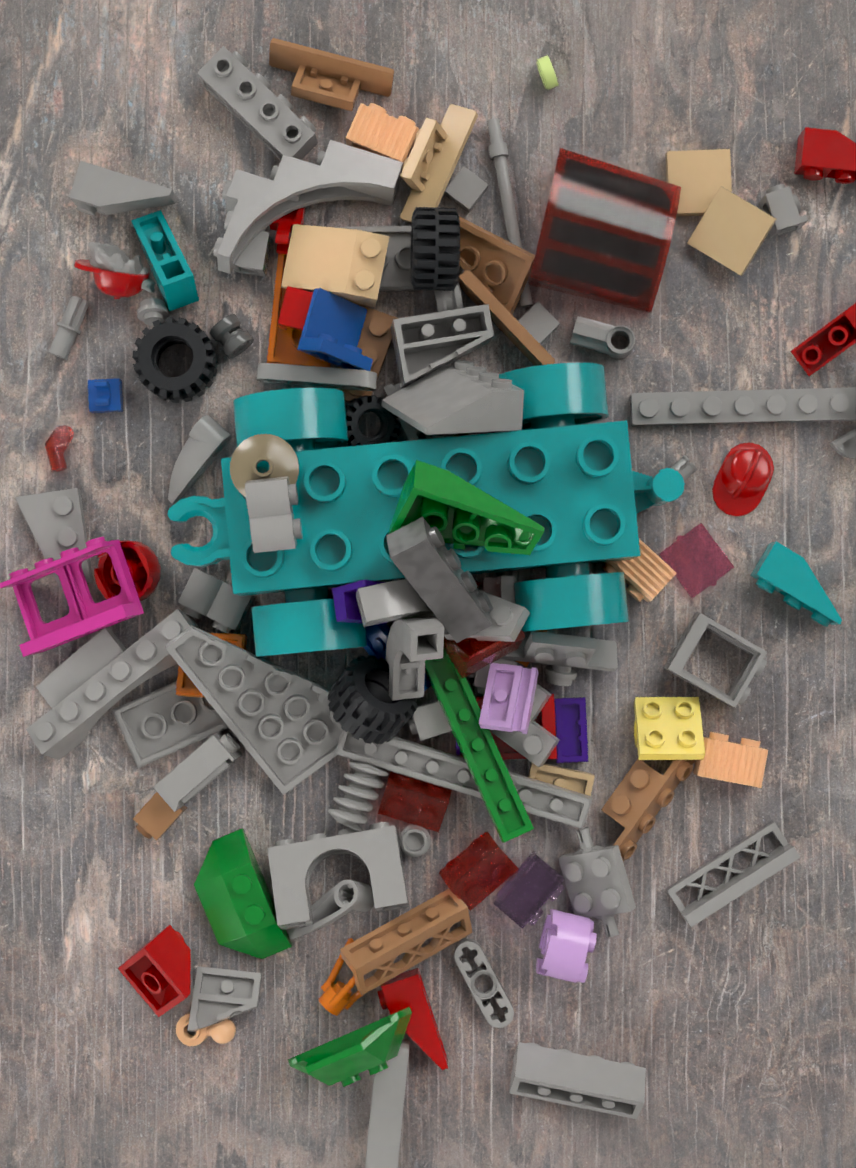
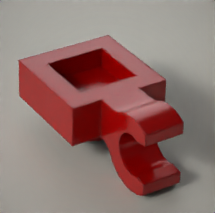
M306 207L294 210L269 225L270 230L277 231L275 243H278L276 253H288L293 224L303 225Z

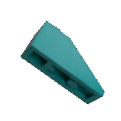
M159 210L131 220L156 284L169 311L199 301L194 275L162 211Z

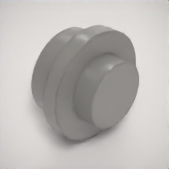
M157 298L141 301L140 308L137 310V318L150 326H154L152 322L158 319L163 323L166 320L165 317H169V309L165 306V302Z
M549 665L545 667L547 682L558 686H571L573 679L577 677V672L571 669L572 667Z
M418 824L408 825L401 831L399 836L401 850L411 857L425 854L431 844L429 832L425 827Z

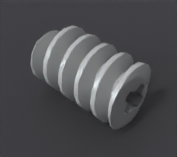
M350 762L349 765L355 770V773L344 774V777L350 784L349 786L339 785L338 787L344 794V798H333L339 809H328L327 812L337 822L351 829L363 831L357 824L366 823L368 820L362 811L370 812L373 809L372 804L367 799L377 800L379 795L373 788H382L384 785L378 776H388L389 772L367 763Z

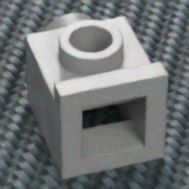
M779 184L766 190L767 194L759 202L761 210L777 219L769 231L770 238L799 230L808 221L806 215H799L801 212L800 201L797 195L792 194L790 186L785 187V184Z

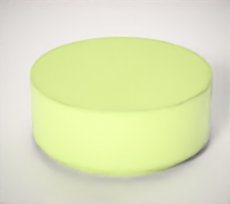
M548 55L537 59L536 65L545 89L550 90L559 86Z

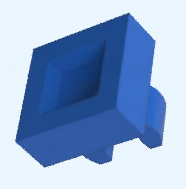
M120 378L88 380L89 412H123L122 380Z

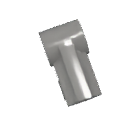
M577 316L570 344L605 353L614 359L621 360L630 355L635 344V336L633 331L626 326H613ZM615 336H623L628 341V347L622 350L616 349L612 345L611 339Z

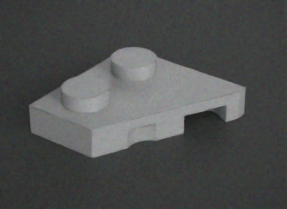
M197 966L188 1031L195 1032L258 1008L262 973Z

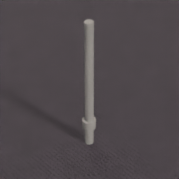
M493 118L487 121L491 142L488 149L490 160L494 161L508 241L523 249L506 159L509 157L507 143L503 142L499 118ZM529 280L519 299L521 308L533 305Z

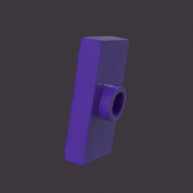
M554 698L556 737L560 740L556 745V763L589 762L586 698Z

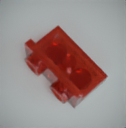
M391 771L378 814L439 833L452 790Z
M484 832L480 837L474 839L458 856L450 860L439 871V874L454 895L461 899L471 911L518 871L519 868L495 842L493 837L488 832Z

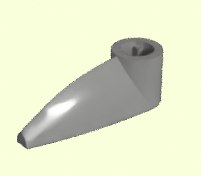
M209 415L203 416L193 426L189 433L190 437L176 460L168 493V500L172 504L177 503L226 448L232 438V435Z
M347 879L339 882L312 905L314 924L288 930L291 940L326 927L343 918L351 911L367 912L371 910L374 906L372 886L367 883Z

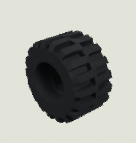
M416 207L412 214L411 284L414 290L454 291L458 283L460 263L459 214L456 208Z
M165 317L166 322L163 323L158 319L152 322L154 325L152 329L149 330L146 327L142 331L144 334L142 339L137 337L135 345L138 349L133 351L132 358L136 361V364H133L134 370L139 375L138 378L141 383L159 398L165 401L168 399L173 403H179V400H184L185 402L192 401L193 396H202L204 394L202 390L206 386L210 388L213 384L211 378L216 376L218 371L215 367L216 363H218V356L215 354L216 349L205 332L195 323H189L187 319L180 317L178 321L173 317ZM174 344L189 346L193 351V362L189 370L178 377L164 376L159 369V360L163 351Z
M369 655L367 658L359 656L356 660L353 659L332 685L331 691L328 694V700L330 701L328 706L330 711L334 712L333 718L335 721L340 722L341 728L345 732L349 731L352 737L357 740L361 738L365 743L369 744L373 741L376 744L391 741L413 716L418 706L416 704L418 698L392 701L389 696V664L386 659H377L372 655Z

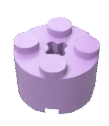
M551 909V915L546 917L539 943L541 954L544 957L543 959L537 958L536 972L540 975L569 982L584 983L588 973V963H585L587 952L593 953L596 945L597 934L593 933L594 921L587 917Z

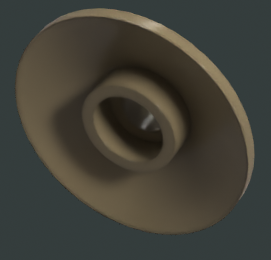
M258 434L247 438L236 448L230 462V475L236 489L246 497L245 483L249 480L289 476L290 484H296L299 476V461L293 448L282 438L271 434ZM267 461L270 468L266 473L258 472L257 465L259 462Z

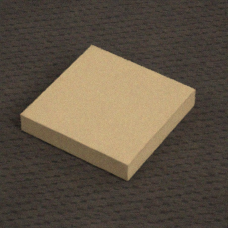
M730 149L666 152L668 217L703 216L720 186L732 192Z
M720 186L687 244L743 276L777 219Z

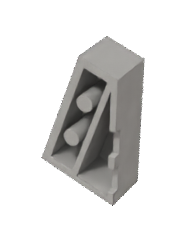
M489 304L393 319L390 329L401 389L438 368L446 366L488 344L494 337Z

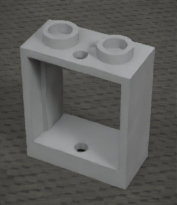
M695 613L663 668L727 706L736 708L738 703L742 705L749 696L751 688L748 685L753 676L758 677L764 670L767 663L764 657L767 651L702 613ZM706 629L750 654L727 694L683 669Z

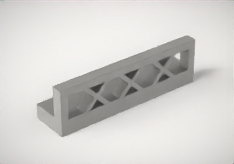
M771 821L666 888V891L690 927H693L801 857L794 846L787 842L776 823ZM772 831L781 846L770 853L759 851L761 838ZM754 843V848H753V849L746 848V847H748L749 845H751V844ZM740 851L752 853L750 866L744 870L732 868L734 855ZM758 855L764 856L763 858L756 861ZM728 860L727 866L720 865L724 861ZM713 868L725 870L723 883L717 887L705 885L707 872ZM731 872L737 873L736 875L730 878ZM699 877H701L700 883L693 882ZM687 885L697 887L696 900L684 907L676 892ZM704 889L710 890L708 893L703 895Z

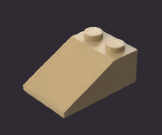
M293 224L281 288L287 289V286L310 292H314L315 288H322L355 304L375 308L390 236L357 229Z

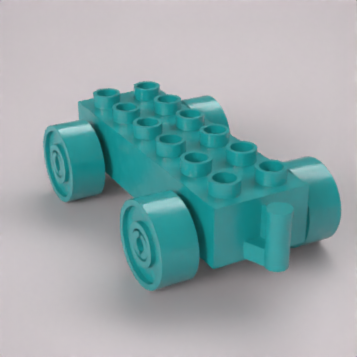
M547 364L499 374L500 379L512 380L513 385L524 390L522 430L338 447L348 443L343 391L331 388L271 390L245 395L233 401L237 447L251 436L271 434L282 438L293 448L299 461V476L296 482L298 505L292 506L294 519H301L303 539H297L295 549L254 553L246 497L236 489L231 479V458H221L224 498L187 497L180 499L169 508L167 513L169 519L177 523L187 522L196 516L207 518L213 527V536L210 542L201 547H194L190 544H177L172 547L171 555L186 565L198 567L217 564L221 560H230L233 594L248 596L284 592L285 603L251 607L256 657L367 646L366 627L361 623L336 621L334 599H329L328 588L339 587L360 580L391 582L406 579L390 558L386 535L389 534L403 485L416 460L452 472L544 527V533L530 555L489 552L484 546L465 545L464 550L453 549L454 544L445 543L444 545L447 550L453 549L460 560L461 569L464 572L469 571L471 574L536 568L546 569V579L514 583L515 604L525 607L530 612L520 632L629 622L624 572L590 574L589 563L631 560L640 556L636 514L651 506H661L676 500L682 495L685 483L682 475L672 468L661 469L653 477L632 471L627 420L594 423L609 417L604 366L600 364ZM261 461L257 465L259 473H266L270 468L267 461Z

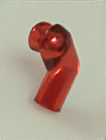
M67 425L56 427L45 442L51 472L67 469L63 453L74 437L73 429Z

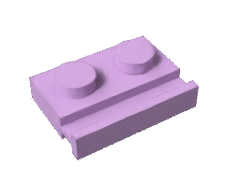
M490 663L479 719L480 728L507 732L518 731L522 732V734L528 733L539 674L537 668L527 669L523 668V666Z

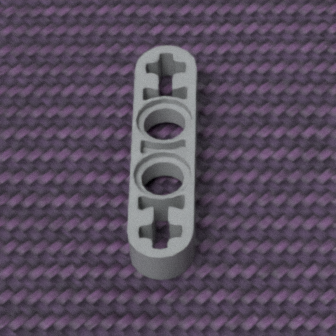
M259 363L256 380L270 384L375 391L377 373L357 369Z

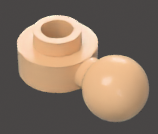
M190 1012L182 1016L176 1025L178 1039L187 1046H197L208 1036H211L219 1044H226L234 1038L236 1033L234 1022L231 1019H226L197 1030L195 1035H191L187 1031Z

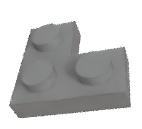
M536 684L527 734H522V732L489 730L537 767H541L560 740L534 721L552 695L538 684Z

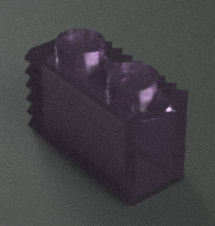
M533 851L493 897V904L519 925L520 928L523 929L527 923L533 926L542 916L544 911L541 907L548 899L553 902L565 888L562 883L565 879L562 874Z

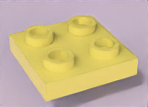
M635 697L634 742L635 747L638 748L639 760H704L705 746L699 697Z

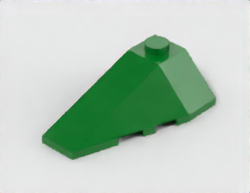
M416 460L403 485L389 529L390 534L423 517L431 528L435 526L438 528L445 543L454 544L453 549L465 550V545L484 546L489 552L523 555L531 554L544 533L543 526L459 476Z

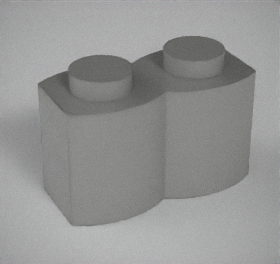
M289 476L246 481L245 492L254 553L295 549L297 539H303L301 519H294L292 505H298L296 484H290Z
M194 568L178 603L185 606L183 609L184 613L199 620L202 615L207 616L213 620L211 626L229 633L230 629L239 631L255 596L233 594L231 584Z

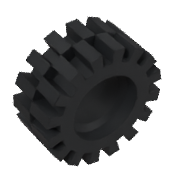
M360 396V398L352 399L349 405H345L348 446L391 443L393 439L397 440L399 434H396V430L401 428V423H397L398 416L381 406L383 397ZM367 412L375 413L381 423L379 432L372 437L364 436L358 426L360 417Z

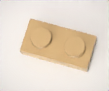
M531 762L528 777L591 796L595 775L545 763L543 766L537 767Z

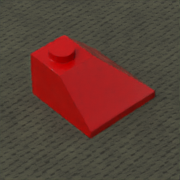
M168 925L118 967V970L158 1017L191 994V949L185 943L183 936L175 931L171 925Z

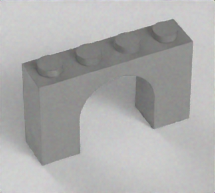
M388 822L375 823L370 825V830L359 832L347 828L339 830V835L326 837V834L323 833L313 834L306 837L307 841L294 843V839H285L275 842V847L267 848L278 927L283 930L314 924L309 892L310 878L314 869L321 861L337 854L354 856L367 866L370 874L374 905L378 913L409 907L398 833L395 825L389 826Z

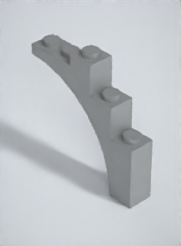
M330 140L326 152L320 151L316 164L283 154L280 165L273 166L270 179L236 169L232 181H226L222 193V199L226 200L227 215L224 223V229H226L224 237L217 238L213 255L217 257L218 270L231 274L241 253L254 237L272 222L294 210L320 202L336 200H364L392 206L401 182L400 175L403 162Z

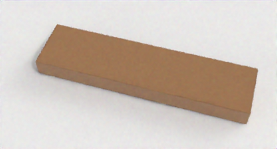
M466 269L458 277L460 288L477 306L489 304L492 322L534 366L555 363V359L470 270Z

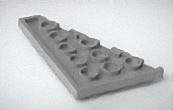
M192 625L165 645V649L283 795L337 756L335 751L342 732V725L340 722L335 721L333 718L334 712L329 709L328 704L330 701L328 700V694L331 691L330 689L268 660L256 657L255 654Z

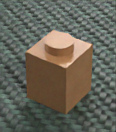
M156 792L135 815L133 820L138 823L136 828L142 835L148 839L153 837L158 840L183 814L187 807L184 805L174 812L159 793Z

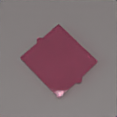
M702 523L695 526L685 535H678L676 537L677 541L659 553L662 560L677 573L675 577L691 599L710 585L715 586L719 578L734 568L733 564Z

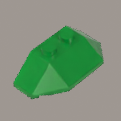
M238 829L213 840L194 887L218 944L260 959L267 958L292 947L286 929L282 930L277 925L274 900L244 829Z
M407 1007L288 1059L289 1065L328 1086L340 1081L343 1087L360 1080L359 1073L366 1070L369 1071L370 1076L389 1068L386 1061L398 1055L412 1011L410 1007Z

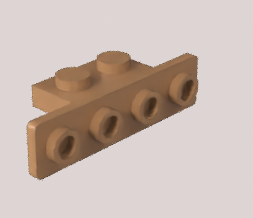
M272 38L270 42L269 65L296 73L291 86V96L348 111H353L360 90L387 97L391 96L395 72L391 68Z
M637 759L601 810L625 828L613 844V846H619L623 861L629 859L634 854L637 848V841L643 833L649 832L654 826L655 816L660 809L666 807L672 801L674 790L678 784L690 776L695 760H674L664 775H661L645 762Z

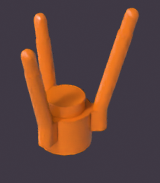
M349 938L345 946L354 942V940ZM341 953L328 979L321 986L324 993L319 998L320 1004L335 1016H338L343 1009L349 1010L354 1002L363 996L359 991L352 995L351 989L356 985L354 976L346 985L341 981H337L334 984L344 963Z

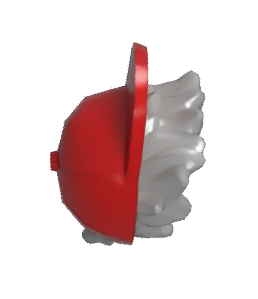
M89 242L88 247L91 258L89 260H75L74 267L93 272L96 287L102 293L113 296L114 299L134 296L143 289L150 293L155 292L154 285L156 282L150 279V273L143 267L140 256L137 255L130 260L125 252L120 250L115 244Z

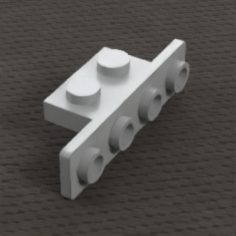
M537 631L520 632L515 642L491 641V657L496 659L612 672L616 671L618 667L617 643L615 641Z

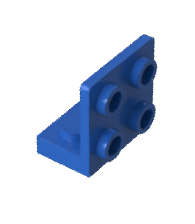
M315 288L297 350L340 368L370 371L373 359L362 355V349L357 347L367 309L322 288Z

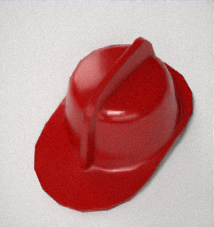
M750 442L738 444L729 451L714 480L712 488L713 500L720 510L728 515L742 516L756 509L768 488L774 471L773 460L768 451L760 445Z

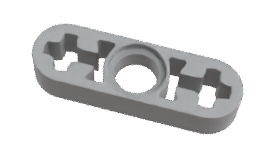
M469 938L461 940L454 949V959L484 1017L495 1028L508 1026L513 1020V1006L486 954L476 940ZM468 947L470 951L476 949L477 952L474 954L475 962L478 967L482 963L485 964V967H479L469 975L467 971L472 970L469 960L467 958L463 960L460 958L463 955V948ZM482 974L490 976L493 980L491 989L485 992L479 991L474 985L475 979ZM497 991L501 994L495 996L499 1007H507L504 1011L505 1017L502 1019L497 1015L493 1017L490 1015L494 1010L489 998L493 997ZM484 999H489L486 1003H483L482 1001Z

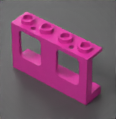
M104 537L85 542L87 548L80 551L78 547L59 553L60 559L54 561L53 558L38 561L34 563L35 569L29 571L28 568L14 571L9 574V580L0 583V588L13 587L31 639L19 645L23 657L43 653L144 614L119 540L105 541ZM106 552L111 558L121 592L115 597L95 603L92 600L81 565L83 561ZM56 573L60 579L69 606V613L64 617L45 623L41 618L31 585L40 578Z

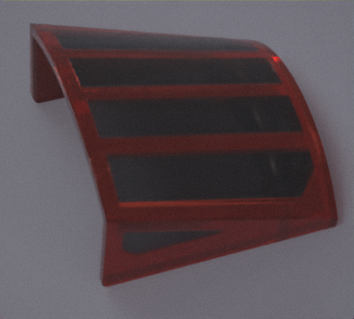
M560 148L528 281L529 285L651 313L669 252L681 187Z

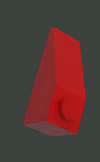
M419 968L403 972L381 984L382 990L377 991L382 1009H388L391 1015L410 1007L412 1015L405 1033L441 1070L448 1069V1058Z

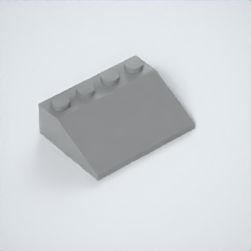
M457 360L454 362V366H442L382 399L381 406L426 435L522 430L524 390L513 385L512 380L500 379L499 374L486 372L485 367L474 366L473 361Z

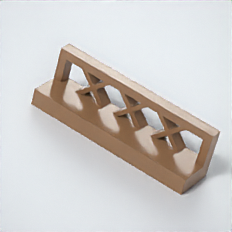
M449 888L341 948L342 959L353 972L356 987L360 994H366L473 933L468 907L454 890ZM461 921L460 927L448 932L452 925ZM433 937L428 945L421 947L425 940ZM405 953L400 961L393 963L397 956ZM377 969L373 976L364 980L363 975Z

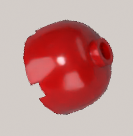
M119 540L139 600L143 601L155 592L161 579L159 559L152 549L142 542ZM106 552L99 554L97 558H100L98 568H94V577L100 592L106 599L119 595L121 587L109 554Z

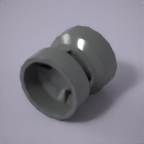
M235 314L228 315L220 320L209 332L215 341L223 345V352L229 359L244 352L254 341L248 331L242 330L240 327L241 322Z

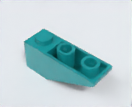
M777 541L769 543L750 575L757 579L755 584L768 593L772 594L775 590L785 596L783 602L797 610L803 607L812 613L810 618L827 627L829 623L831 625L841 624V617L805 558Z

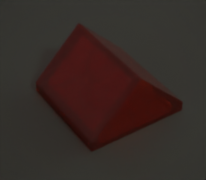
M521 630L515 642L478 641L476 638H466L456 643L455 640H447L444 637V648L463 679L517 650L525 635Z

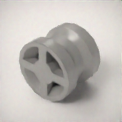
M459 282L454 291L434 290L437 312L463 308Z

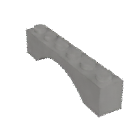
M179 609L175 610L29 726L26 731L41 754L60 760L85 740L96 722L122 697L154 675L178 664L165 649V645L191 625L199 628L194 619Z

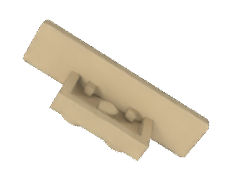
M450 104L441 125L436 120L426 118L422 128L417 131L414 146L409 157L403 163L400 175L412 189L400 215L403 221L412 222V214L416 207H438L477 120L478 114L475 110Z

